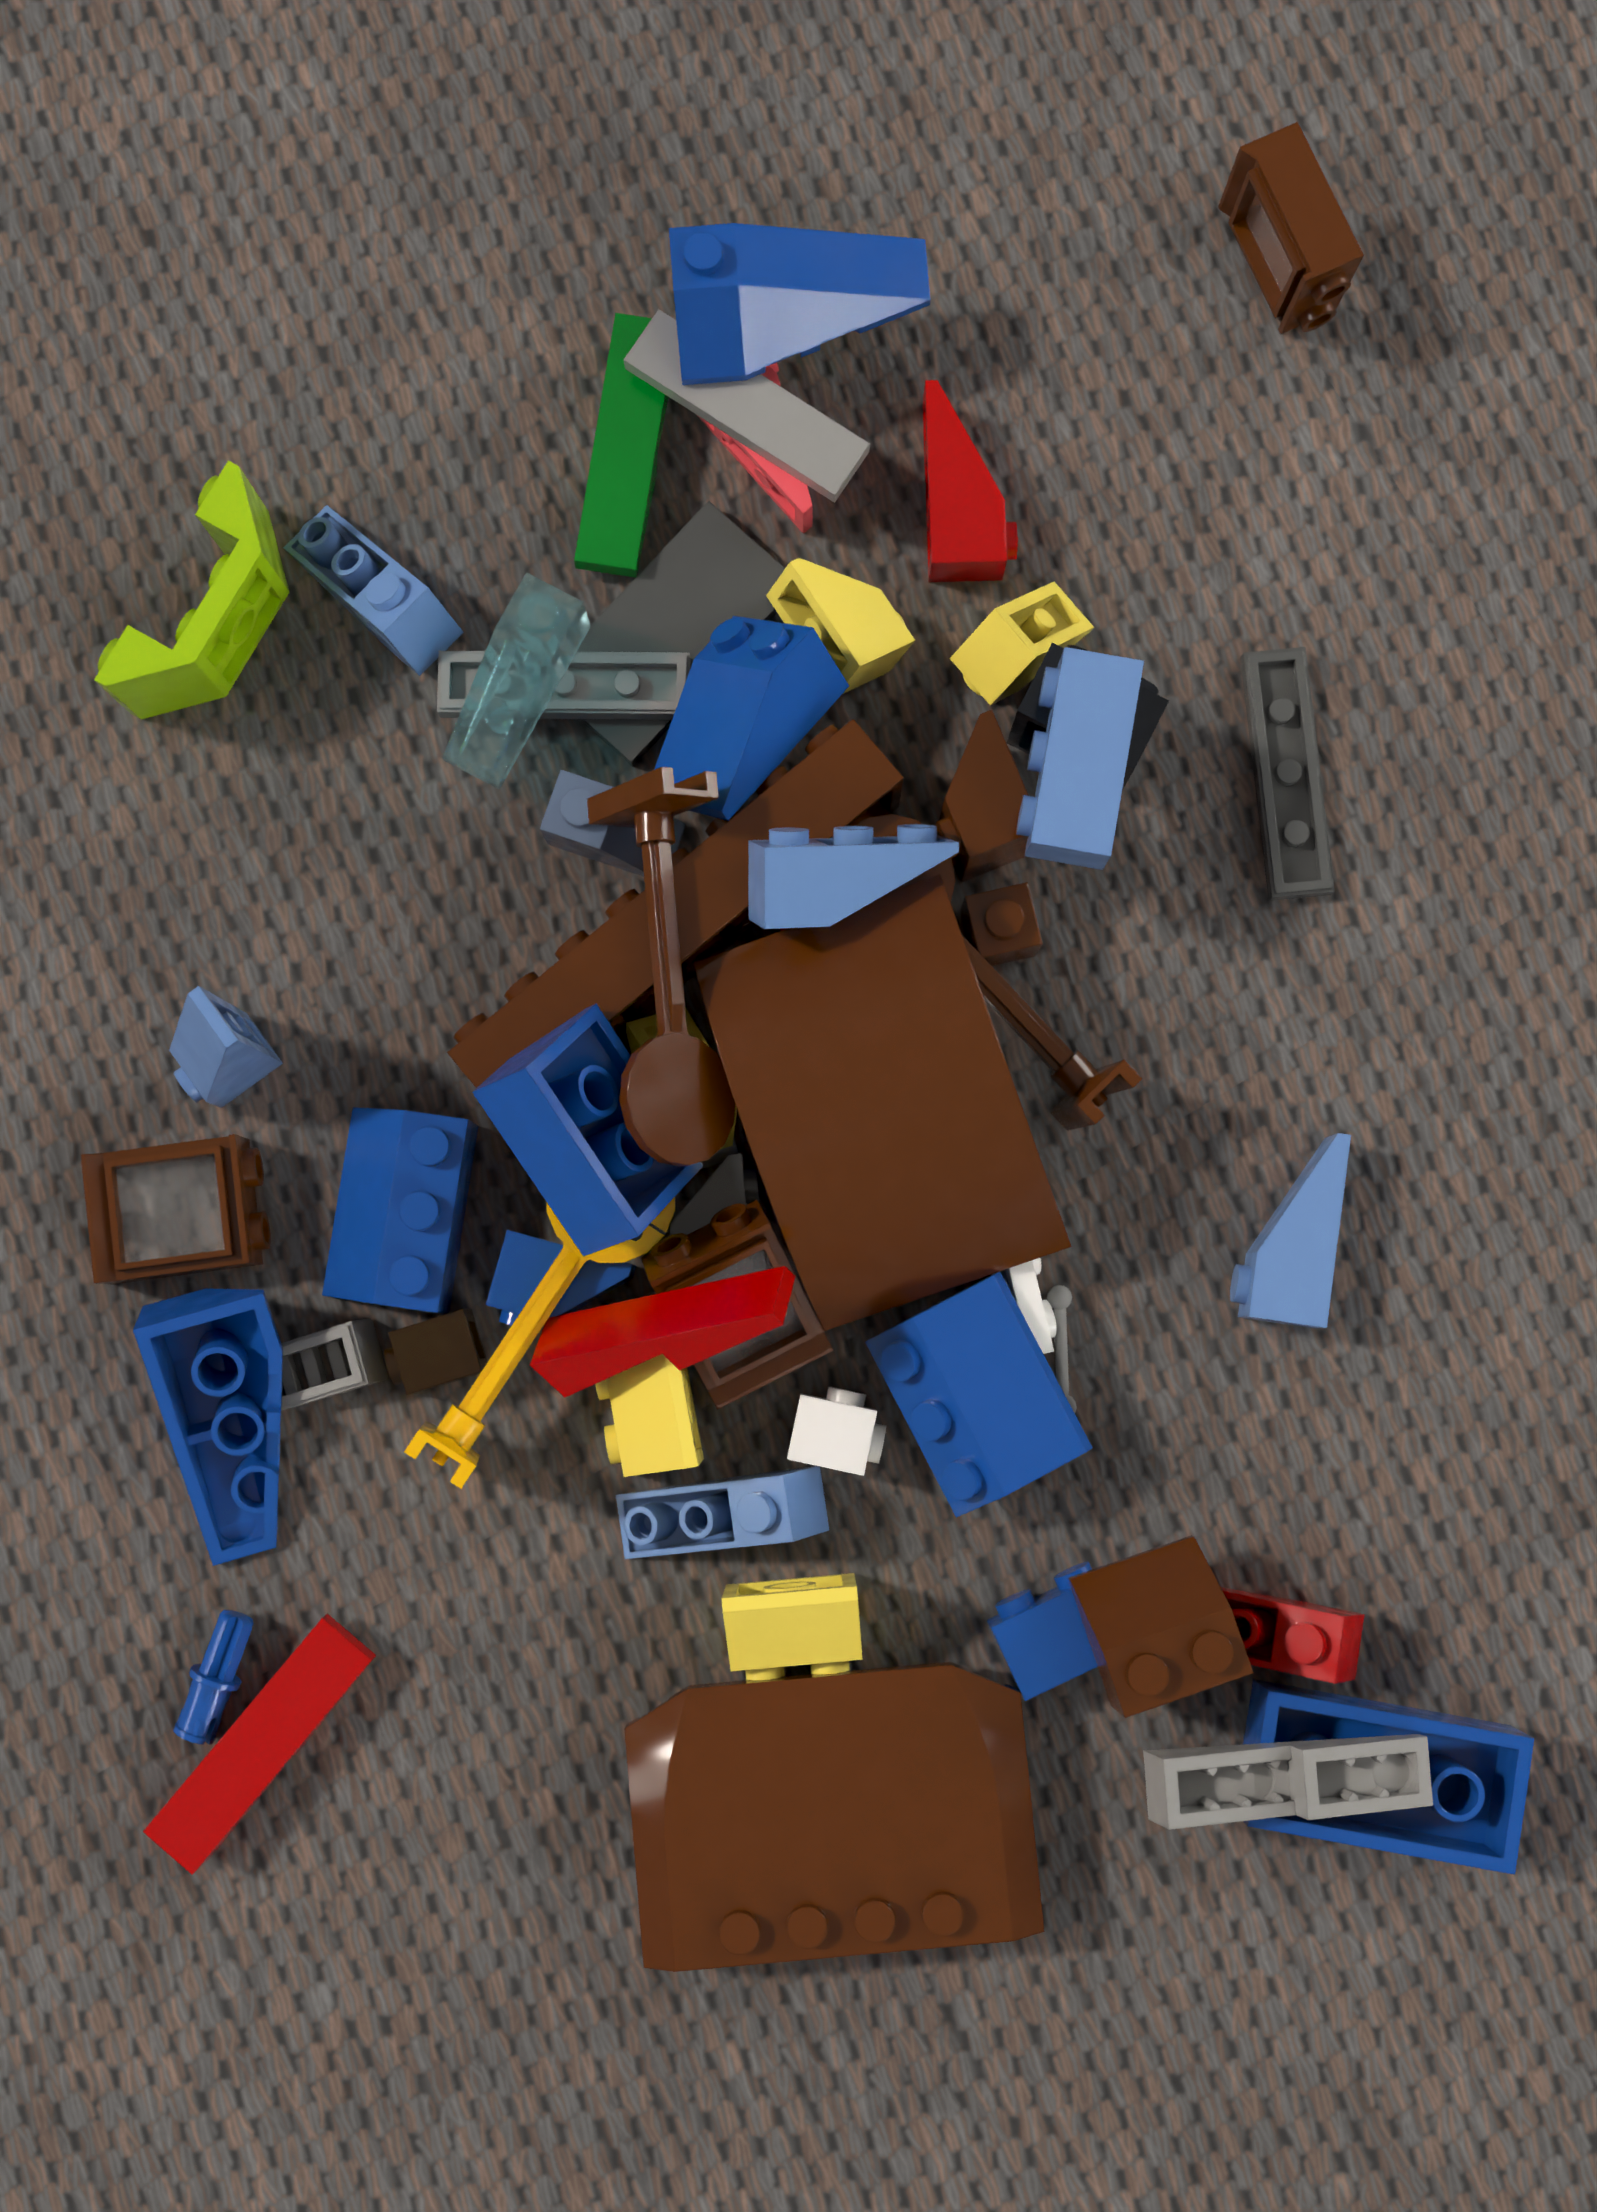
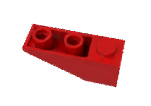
M1221 1587L1231 1606L1251 1665L1333 1684L1355 1680L1365 1614Z

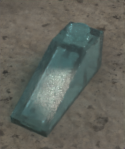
M526 572L494 629L442 758L444 761L500 790L591 627L583 601Z

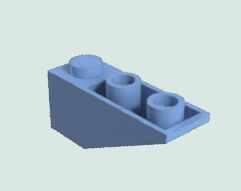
M328 505L313 519L305 523L300 532L283 547L385 647L419 676L438 658L439 651H446L464 633L425 584Z
M927 824L898 825L897 836L873 837V827L838 826L833 828V838L809 839V829L785 827L769 829V840H748L749 920L764 929L830 927L959 852V842L937 835V826Z
M820 1466L770 1471L616 1495L625 1559L788 1543L829 1531Z

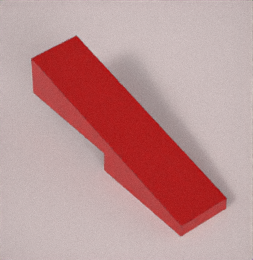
M786 1266L549 1317L542 1329L530 1366L564 1398L661 1354L680 1371L782 1326L796 1276Z
M327 1613L143 1830V1833L193 1875L215 1853L289 1760L298 1753L377 1655Z

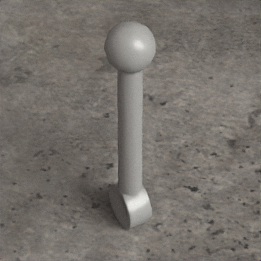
M1056 1285L1047 1294V1301L1054 1308L1057 1329L1055 1336L1056 1379L1075 1413L1077 1408L1076 1402L1073 1397L1069 1396L1066 1308L1072 1302V1294L1066 1286Z

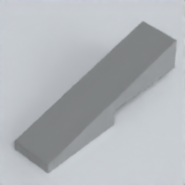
M1421 1734L1143 1750L1148 1820L1168 1830L1297 1815L1306 1820L1433 1806L1427 1736Z

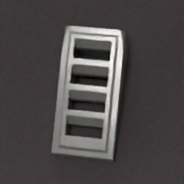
M370 1318L350 1321L281 1343L283 1347L282 1382L286 1396H282L281 1411L381 1382L388 1378L374 1323ZM324 1345L326 1346L335 1378L331 1382H327L318 1347ZM300 1353L309 1385L308 1389L302 1390L293 1354Z

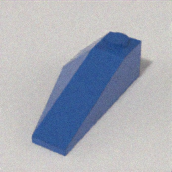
M739 223L669 228L682 385L746 381L765 373L766 367L796 354H799L802 358L819 351L820 345L852 331L858 333L866 332L930 305L925 239Z
M205 1288L142 1306L133 1332L213 1566L276 1548L283 1347L264 1290Z

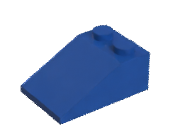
M733 616L715 628L710 637L711 641L694 658L654 770L660 767L673 768L674 784L704 771L717 773L719 798L688 811L729 821L849 687V684L813 627Z

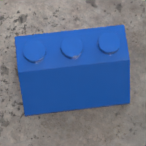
M597 1003L587 1007L508 1059L472 1092L583 1256L638 1237L703 1167L701 1162L683 1167L659 1163L641 1150L626 1128L619 1102L621 1075L631 1055Z
M352 1108L322 1296L433 1313H449L479 1128L477 1124L469 1119L407 1110Z
M1001 1272L970 1286L865 1341L956 1518L1011 1494L1093 1448Z

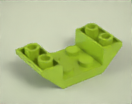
M229 460L219 476H212L205 483L198 499L199 509L195 514L225 555L214 565L209 577L210 588L198 608L189 610L180 621L175 635L177 643L173 649H170L127 625L120 638L111 640L99 658V672L94 681L130 714L141 720L226 697L289 594L269 511L241 468Z

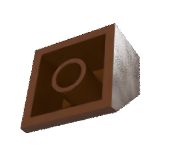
M992 710L979 715L945 796L939 821L936 822L939 836L959 842V852L951 856L953 868L956 869L961 883L1026 857L1025 850L1028 837L1016 835L1023 795H1029Z
M1191 1535L1068 1578L1110 1705L1124 1718L1253 1674L1231 1606L1194 1536Z

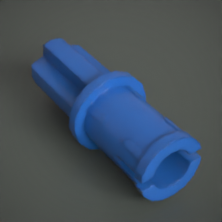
M223 1610L220 1613L202 1664H194L189 1671V1675L193 1680L184 1707L173 1729L174 1733L180 1738L202 1745L205 1742L207 1744L214 1743L232 1691H237L241 1685V1679L235 1674L254 1625L251 1617L233 1610Z

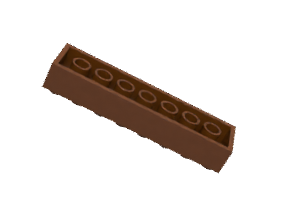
M854 719L849 721L840 730L835 725H830L822 730L805 747L808 756L789 771L783 765L775 769L755 791L759 795L740 812L737 811L729 821L715 818L705 830L709 837L690 853L683 847L672 854L683 984L696 975L694 962L722 953L756 925L749 920L748 840H769V829L785 827L809 829V839L833 838L834 827L855 826L870 817L889 815L899 807L904 777ZM631 889L621 895L605 912L609 920L590 935L585 930L574 934L555 952V956L559 961L540 976L533 971L520 978L504 995L508 1003L489 1018L484 1013L475 1016L455 1033L453 1038L458 1044L447 1053L476 1088L508 1059L591 1005L597 1003L618 1037L626 1032L627 1022L641 1019L656 1008L645 890L639 894L636 889Z

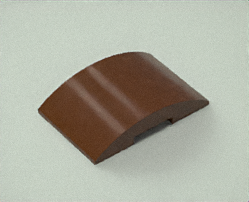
M941 874L891 891L830 927L788 928L694 962L715 1042L749 1145L790 1254L824 1331L1072 1247Z

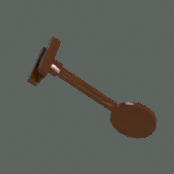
M660 767L588 798L587 806L590 825L635 828L636 846L642 848L658 1034L655 1038L648 1039L631 1054L621 1075L619 1102L626 1128L641 1150L659 1163L683 1167L709 1160L726 1143L734 1125L735 1101L720 1057L716 1051L699 1038L690 1036L687 1031L671 845L675 844L673 816L718 799L719 795L716 772L704 771L674 784L673 768Z
M889 814L867 818L855 826L873 827V837L897 836L898 825L922 823L916 819ZM952 858L944 860L894 890L941 874L951 902L956 881ZM963 936L985 1001L1052 1070L1050 1077L1066 1093L1050 1113L1067 1131L1097 1124L1105 1116L1098 1108L1108 1099L1105 1095L1134 1088L1142 1080L1140 1075L1125 1060L1095 1069L1078 1050L1073 1053Z

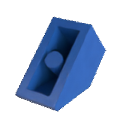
M510 1230L506 1231L486 1301L487 1306L502 1310L499 1322L512 1326L561 1252L563 1245ZM592 1260L586 1261L549 1317L572 1313L631 1280L634 1276L636 1265L626 1262L597 1263Z

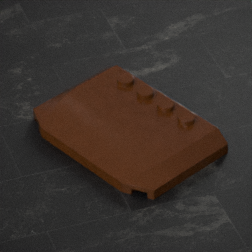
M952 1662L852 1670L826 1675L785 1676L759 1681L741 1680L689 1685L677 1692L669 1700L642 1717L631 1721L624 1728L644 1968L679 1972L1012 1942L1044 1932L1021 1692L1015 1687L1007 1684L1003 1685Z

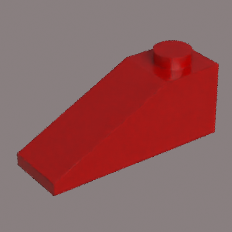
M925 380L922 410L928 582L1003 580L1007 560L1017 559V523L1006 522L1005 499L939 381Z

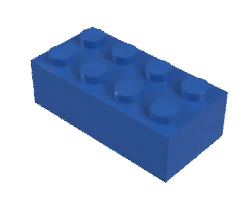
M1253 1679L1243 1744L1421 1734L1427 1736L1433 1806L1306 1820L1297 1815L1243 1822L1248 1827L1515 1875L1534 1738L1507 1724Z

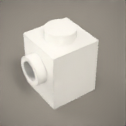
M829 1386L826 1398L801 1393L787 1459L864 1476L867 1461L879 1464L886 1425L875 1423L876 1409L864 1407L866 1394Z

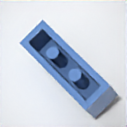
M1064 647L1057 668L1046 666L1038 706L1050 708L1046 732L1034 731L1027 767L1029 771L1039 772L1035 797L1023 795L1016 835L1028 837L1025 850L1026 857L1103 870L1110 859L1144 665L1143 660Z

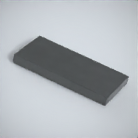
M708 501L566 652L690 653L692 666L694 658L711 641L712 632L724 621L731 619L733 616L770 621L777 614L766 595L785 568ZM580 719L632 767L669 729L672 721Z

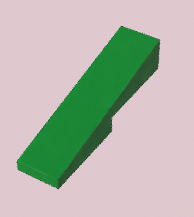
M615 313L574 558L575 569L637 577L657 476V454L669 397L627 371L624 365V358L652 318Z

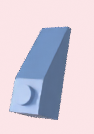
M197 986L187 994L169 1049L181 1066L173 1073L184 1091L196 1103L204 1099L207 1103L222 1108L283 1063L246 1012L200 986Z
M1337 1133L1324 1138L1246 1253L1245 1264L1235 1265L1231 1279L1230 1300L1231 1302L1239 1303L1238 1317L1308 1328H1327L1351 1135Z

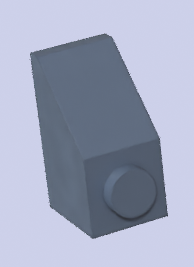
M560 770L540 826V831L547 844L644 877L642 848L636 846L635 828L589 824L587 799L613 787ZM673 818L675 844L671 845V854L677 851L686 826L685 823Z

